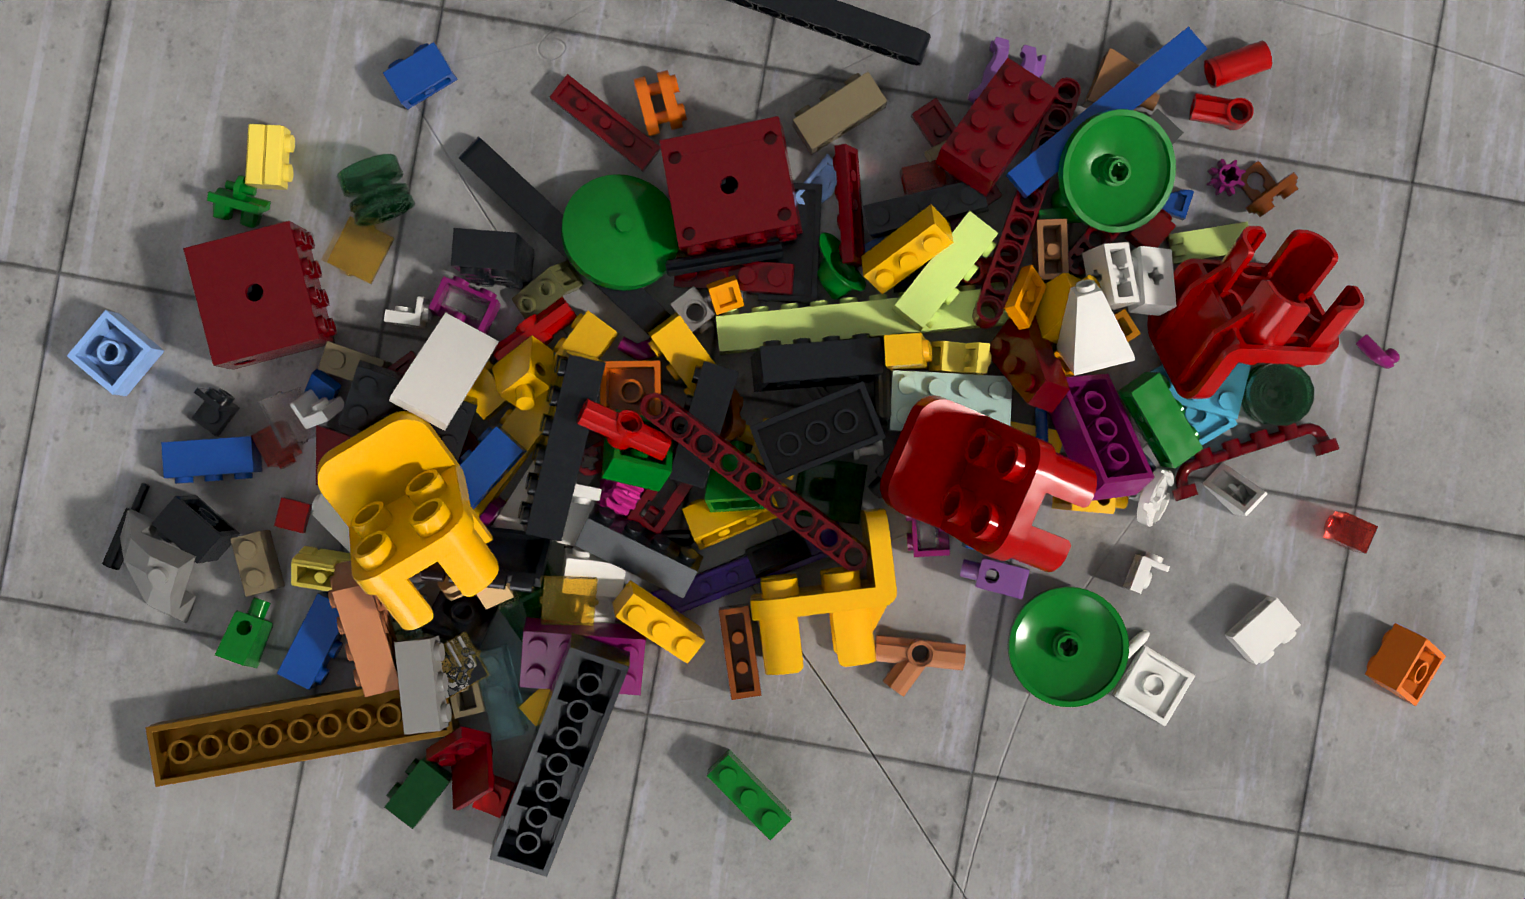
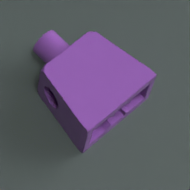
M983 557L981 563L964 559L960 576L976 580L975 587L1023 599L1030 569ZM989 569L998 571V581L986 578V573Z

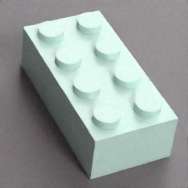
M892 370L890 372L891 417L887 421V431L901 432L912 407L919 400L933 395L949 399L1010 426L1012 385L1005 376Z

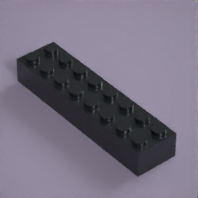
M575 633L571 634L493 839L490 860L545 877L548 876L630 666L629 651Z

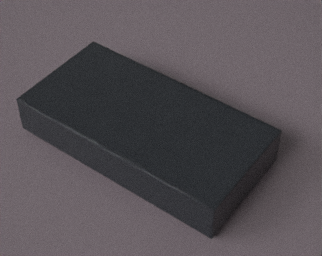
M795 530L745 549L756 579L812 556L805 538Z

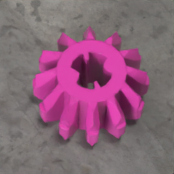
M603 479L600 481L601 484L598 488L602 489L600 500L596 502L602 507L612 509L618 515L626 516L629 514L630 509L634 510L636 508V503L638 500H641L640 494L644 491V488Z

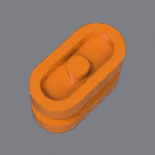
M668 70L656 73L658 78L656 83L647 85L645 76L633 79L649 136L660 134L659 124L669 122L671 130L683 128L682 121L687 120L683 103L677 104L674 93L680 92L675 74L669 76ZM662 94L666 110L655 113L650 96Z

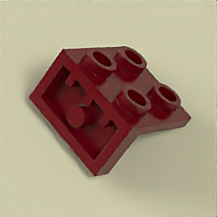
M461 726L426 749V760L438 762L441 766H451L454 810H461L493 791L494 775L491 733Z

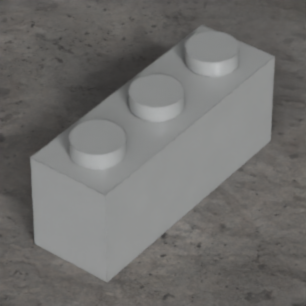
M439 635L409 638L394 642L404 735L435 732L445 729L451 721L452 711L450 704L446 703L445 691L448 690V677L446 673L442 672L445 648L443 643H440Z

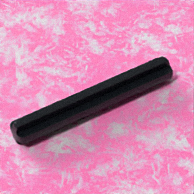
M780 241L670 259L665 262L666 273L671 277L781 258L783 256V247Z

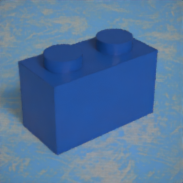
M434 42L430 45L428 43L420 45L414 50L413 55L405 60H395L388 66V70L383 72L399 101L407 110L458 80Z

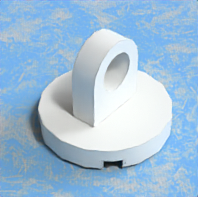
M1162 467L1157 468L1153 472L1155 478L1138 494L1128 496L1129 499L1139 502L1137 521L1148 527L1153 526V523H1156L1162 517L1170 500V493L1167 492L1168 485L1172 486L1174 484L1173 473Z

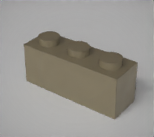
M869 72L862 76L859 73L854 74L844 82L846 86L837 92L835 89L829 90L819 98L821 102L812 108L810 105H806L794 114L796 118L793 119L792 126L811 155L886 108L888 101Z

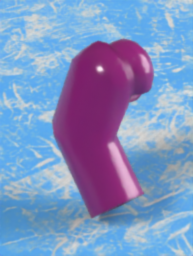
M1368 334L1356 343L1358 348L1369 359L1385 369L1394 367V363L1400 360V355L1395 349L1388 348L1384 352Z
M624 336L617 348L638 361H645L657 356L648 344L652 340L651 337L640 343H635Z

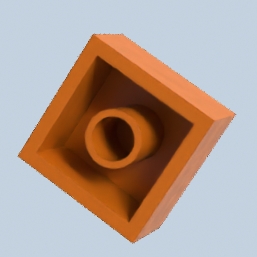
M660 360L604 361L606 364L600 384L601 405L614 411L616 409L622 411L632 410L642 415L640 410L642 399L650 393H663L662 362ZM658 398L653 399L650 403V411L656 416L662 413V401Z

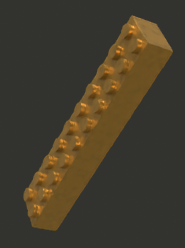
M362 686L166 720L147 726L145 729L155 787L443 737L460 727L459 718L455 719L451 700L448 697L446 698V703L450 704L452 718L448 727L441 731L404 735L399 689L365 697Z

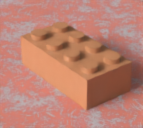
M351 560L337 563L334 576L330 577L332 590L328 591V597L332 609L337 608L340 616L337 617L340 635L345 634L348 643H345V650L348 660L354 661L356 669H353L356 686H362L365 697L399 689L394 642L398 640L389 611L376 595L366 594L354 580L351 572Z

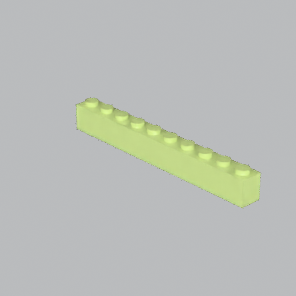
M1003 282L991 283V286L996 290L1005 289ZM975 285L957 287L960 292L951 304L948 305L944 302L937 310L941 314L939 319L931 329L925 325L921 332L892 310L905 292L898 293L899 298L887 299V294H877L869 296V301L858 302L857 297L839 299L840 304L828 305L827 300L810 302V307L801 308L798 307V303L780 305L781 310L769 311L768 306L751 308V313L739 314V310L734 309L722 313V316H716L720 355L755 352L760 346H763V342L780 340L781 345L793 344V340L799 338H811V342H822V338L827 336H840L841 340L852 339V335L869 333L870 338H884V335L930 334L978 329L980 327L974 323L972 314L981 289L976 290ZM985 306L980 309L982 315L986 318L995 317L992 308ZM1005 309L997 324L993 327L1003 326L1009 316Z

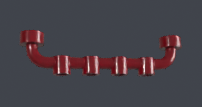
M1295 420L1277 425L1279 431L1268 434L1267 429L1249 434L1250 441L1240 443L1239 438H1235L1221 443L1223 448L1221 450L1212 452L1210 447L1202 449L1194 455L1193 459L1184 462L1179 467L1175 477L1177 489L1172 490L1175 502L1198 495L1195 483L1188 484L1187 478L1192 471L1304 435H1313L1316 438L1318 444L1312 445L1316 457L1339 450L1340 447L1337 439H1330L1326 431L1319 425L1313 423L1296 425Z

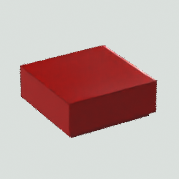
M281 497L274 526L305 533L312 504Z

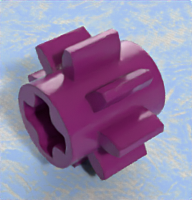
M1221 159L1217 162L1218 169L1212 167L1207 171L1212 175L1211 181L1207 183V186H1213L1216 189V196L1226 191L1230 197L1235 194L1234 187L1241 188L1245 185L1241 181V176L1246 170H1240L1236 166L1237 160L1226 165L1225 160ZM1225 172L1228 174L1227 179L1230 181L1228 183L1224 182L1225 176L1223 173Z

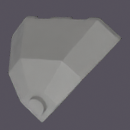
M132 509L128 510L120 535L123 558L145 603L184 623L188 622L196 596L186 592L185 589L196 556L153 538L156 527L151 523L155 519Z

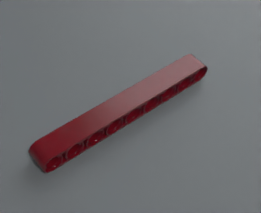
M1066 77L1057 81L1054 88L1059 91L1050 109L1040 122L1029 155L1038 149L1039 145H1043L1071 122L1081 93L1080 85L1076 80ZM1059 92L1068 93L1071 99L1061 98ZM1049 119H1058L1062 126L1052 125ZM1050 179L1027 197L1033 203V207L1030 208L1024 207L1020 203V199L1024 197L1016 189L973 310V321L980 328H992L997 324L1004 312V307L1010 295ZM1010 226H1020L1023 229L1024 234H1014L1011 231ZM1009 252L1013 255L1014 262L1003 261L1000 253ZM993 279L1002 281L1005 289H994L990 281ZM985 306L992 308L995 317L986 318L982 315L980 309Z
M650 393L642 399L640 410L646 419L845 569L858 571L866 565L869 552L864 543L663 393ZM655 398L660 399L663 403V411L657 416L649 408L651 401ZM680 416L684 417L688 422V429L684 434L678 433L674 428V422ZM703 435L709 436L713 441V447L709 452L701 451L698 446V441ZM726 454H733L738 460L737 468L734 471H729L723 466V458ZM751 472L761 475L763 484L760 489H752L748 485L747 478ZM776 491L784 492L787 495L788 503L783 508L776 507L772 502V495ZM807 510L812 514L813 522L810 526H801L797 522L796 515L798 511ZM825 529L834 530L838 535L837 543L833 545L825 544L821 539L822 531ZM850 548L859 549L863 554V560L857 564L850 563L846 558V551Z

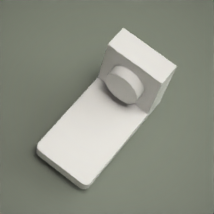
M579 484L575 485L562 541H556L557 543L575 545L594 507L595 501L600 500L602 489Z

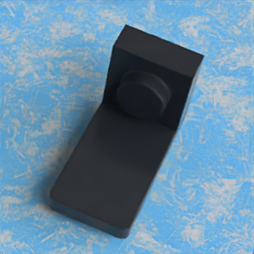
M197 387L194 393L202 398L204 402L192 416V419L214 436H219L240 407L233 403L235 398L221 388L217 391L212 387L208 389Z

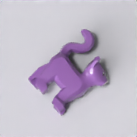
M995 37V40L991 41L989 51L993 53V57L983 71L982 82L976 89L968 93V100L973 104L1008 58L1009 40ZM1023 45L1019 54L1022 58L1020 66L1040 78L1044 71L1047 56L1043 54L1037 56L1036 47Z

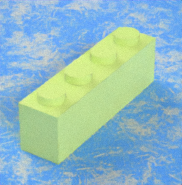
M969 211L952 232L954 243L929 261L892 310L920 332L925 325L931 329L941 316L937 312L944 302L948 305L951 304L960 292L956 286L962 279L968 282L979 268L975 265V262L981 255L987 258L997 246V243L993 240L998 235V232Z

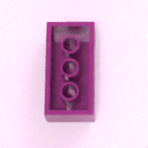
M1109 374L1066 377L1070 390L1052 413L1049 412L1067 457L1091 467L1096 473L1097 487L1092 501L1138 494L1155 477Z
M526 617L523 630L520 687L551 689L571 634L575 633L629 651L630 666L619 694L641 696L646 642L644 635L625 624Z

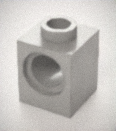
M694 286L670 304L693 334L699 332L702 335L715 325L712 320L716 318V314ZM694 305L700 306L704 310L702 318L697 321L690 320L687 317L688 309Z

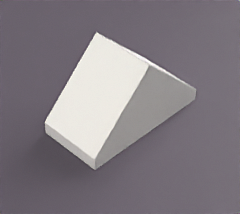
M1223 462L1202 483L1234 515L1247 516L1267 495L1266 491Z

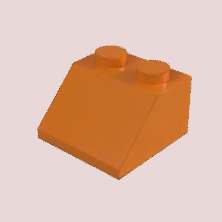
M1395 623L1392 629L1384 634L1382 646L1377 654L1368 661L1365 675L1408 703L1417 706L1446 655L1427 638Z

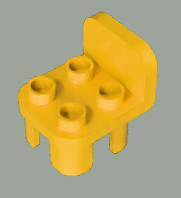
M409 411L395 412L331 449L321 458L317 469L318 487L323 496L349 527L352 577L366 594L377 596L404 630L417 629L433 619L432 608L409 578L437 561L466 597H471L481 592L495 579L499 571V565L494 554L486 545V543L493 540L492 535L471 507L462 468L429 422Z
M885 509L860 510L863 543L869 552V558L866 563L868 579L860 580L859 570L849 571L844 567L820 570L822 585L798 587L796 573L770 575L760 578L762 593L750 595L752 620H759L766 675L799 673L803 669L798 617L829 613L833 649L841 666H858L877 661L873 631L886 607L897 596L891 538Z

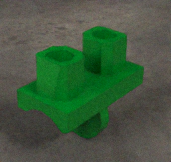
M239 175L235 182L227 180L225 188L219 187L216 192L209 191L207 195V201L213 202V217L230 220L233 217L234 208L242 210L240 224L251 228L259 226L262 214L270 210L271 201L254 197L257 193V188L246 185L244 175Z

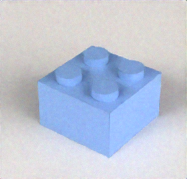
M105 310L69 352L67 357L112 395L127 396L163 354L164 350L120 313Z

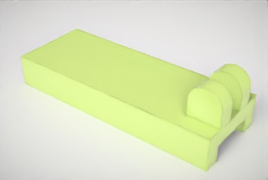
M1248 221L1169 234L1166 239L1169 242V248L1172 250L1173 265L1192 258L1210 259L1225 256L1242 231L1248 227Z

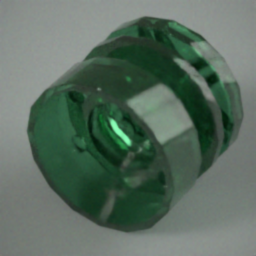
M381 154L349 165L337 174V180L343 195L348 198L357 197L349 203L350 211L355 213L353 219L357 226L384 223L395 219L414 207L415 201L413 196L407 194L410 190L408 184L396 183L403 177V171L396 155Z
M1264 363L1253 367L1249 371L1241 406L1243 411L1257 422L1288 426L1300 421L1309 413L1314 402V386L1310 376L1300 367L1290 364ZM1273 389V391L1278 392L1277 398H1271V396L1267 395V391Z

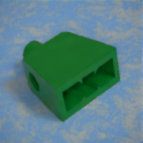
M729 442L759 464L755 454H746V444L744 442ZM733 454L725 455L723 466L729 471H734L738 465L737 458ZM713 468L710 469L705 493V502L710 512L766 509ZM751 472L748 475L747 483L752 489H760L763 480L760 474Z
M253 597L247 613L236 610L217 648L215 656L242 666L258 668L273 628L272 622L264 620L271 603ZM252 625V630L249 633V627Z

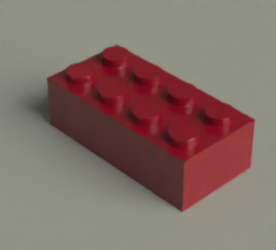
M1007 58L943 144L935 164L986 197L1050 109L1059 90Z

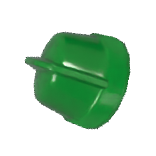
M825 232L819 236V246L824 258L817 271L822 286L834 300L840 299L853 289L858 291L864 290L866 287L865 280L857 268L842 263L839 254V244L841 241L834 235Z

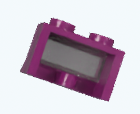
M443 276L428 307L431 313L442 318L446 312L488 335L501 306L496 299L497 295L484 288H480L479 291L469 287V282L460 277L453 276L452 279Z
M906 516V521H912V533H907L908 551L914 552V557L950 555L948 533L940 528Z

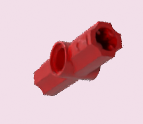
M561 297L538 315L533 314L522 321L515 328V332L498 343L493 355L500 361L530 336H534L547 345L554 339V335L573 323L577 315L564 297Z
M586 399L576 421L577 424L606 436L608 443L616 449L625 450L631 447L661 461L665 458L672 442V438L666 433L644 424L642 418L636 412L623 410L619 413L589 399Z

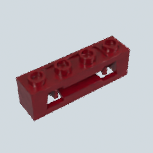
M673 440V443L676 445L673 453L676 454L679 443ZM680 482L662 508L665 510V513L656 526L652 523L661 512L659 509L652 505L644 516L641 512L649 500L654 501L659 493L658 491L644 488L643 495L636 504V508L634 510L630 509L628 515L622 516L629 520L637 521L643 527L661 534L693 485Z

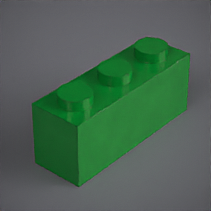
M1144 372L1117 392L1160 466L1175 469L1203 449L1198 440L1200 436L1184 416L1185 409L1182 404L1173 397L1169 390L1171 386L1167 378L1160 374V372Z
M730 749L708 769L707 777L769 840H772L792 820L791 811Z

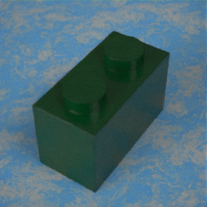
M426 756L420 761L415 758L405 771L408 777L403 784L397 782L386 795L390 800L384 808L411 829L422 820L452 781V773L439 765L438 762L426 760Z

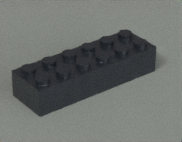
M564 349L562 356L557 355L554 365V373L557 375L555 385L551 384L549 387L546 402H549L550 408L548 414L543 413L539 431L542 432L541 435L543 436L541 444H535L532 455L535 469L534 473L528 472L525 483L528 497L526 502L521 501L518 512V519H520V524H522L525 534L562 541L589 433L588 428L577 424L576 421L586 399L594 402L597 400L606 364L598 357Z

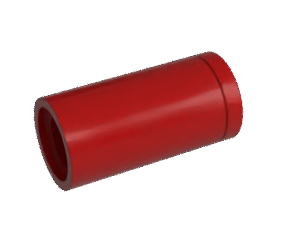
M1262 40L1204 61V73L1207 82L1212 88H1217L1272 68L1273 63L1271 51L1267 43Z

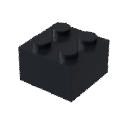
M197 495L175 496L151 523L158 529L157 534L161 539L170 544L173 542L181 550L196 556L194 563L196 562L197 564L218 561L231 546L230 539L240 535L234 527Z

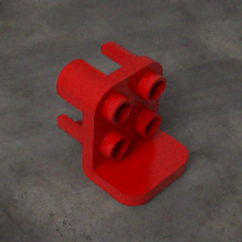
M1248 226L1242 231L1223 260L1192 258L1178 265L1174 271L1177 307L1160 316L1148 315L1147 328L1150 340L1176 392L1181 397L1186 399L1210 398L1238 362L1246 365L1272 363L1305 367L1306 365H1320L1328 360L1339 345V335L1363 307L1364 297L1357 286L1348 285L1326 312L1322 308L1314 292L1338 262V253L1327 239L1313 231L1297 229L1289 234L1269 263H1255L1250 261L1257 248L1265 239L1266 232L1261 226Z
M936 395L927 396L919 400L912 407L880 481V492L883 500L888 506L899 513L940 528L983 555L999 561H1006L1011 558L1045 572H1053L1058 569L1065 561L1071 548L1069 540L1032 525L1045 494H1050L1079 507L1086 508L1090 505L1097 487V476L1094 469L1057 453L1052 444Z

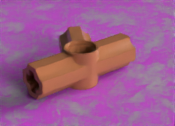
M876 635L875 652L877 661L895 663L883 679V682L904 697L925 667L963 671L966 645L930 641L922 638L911 639ZM918 645H923L927 648V654L921 660H915L912 657V650Z

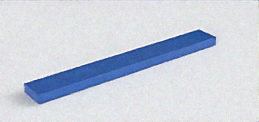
M1188 26L1009 171L1006 177L1021 195L1027 198L1058 172L1062 150L1070 135L1082 122L1106 110H1135L1205 53L1207 47Z

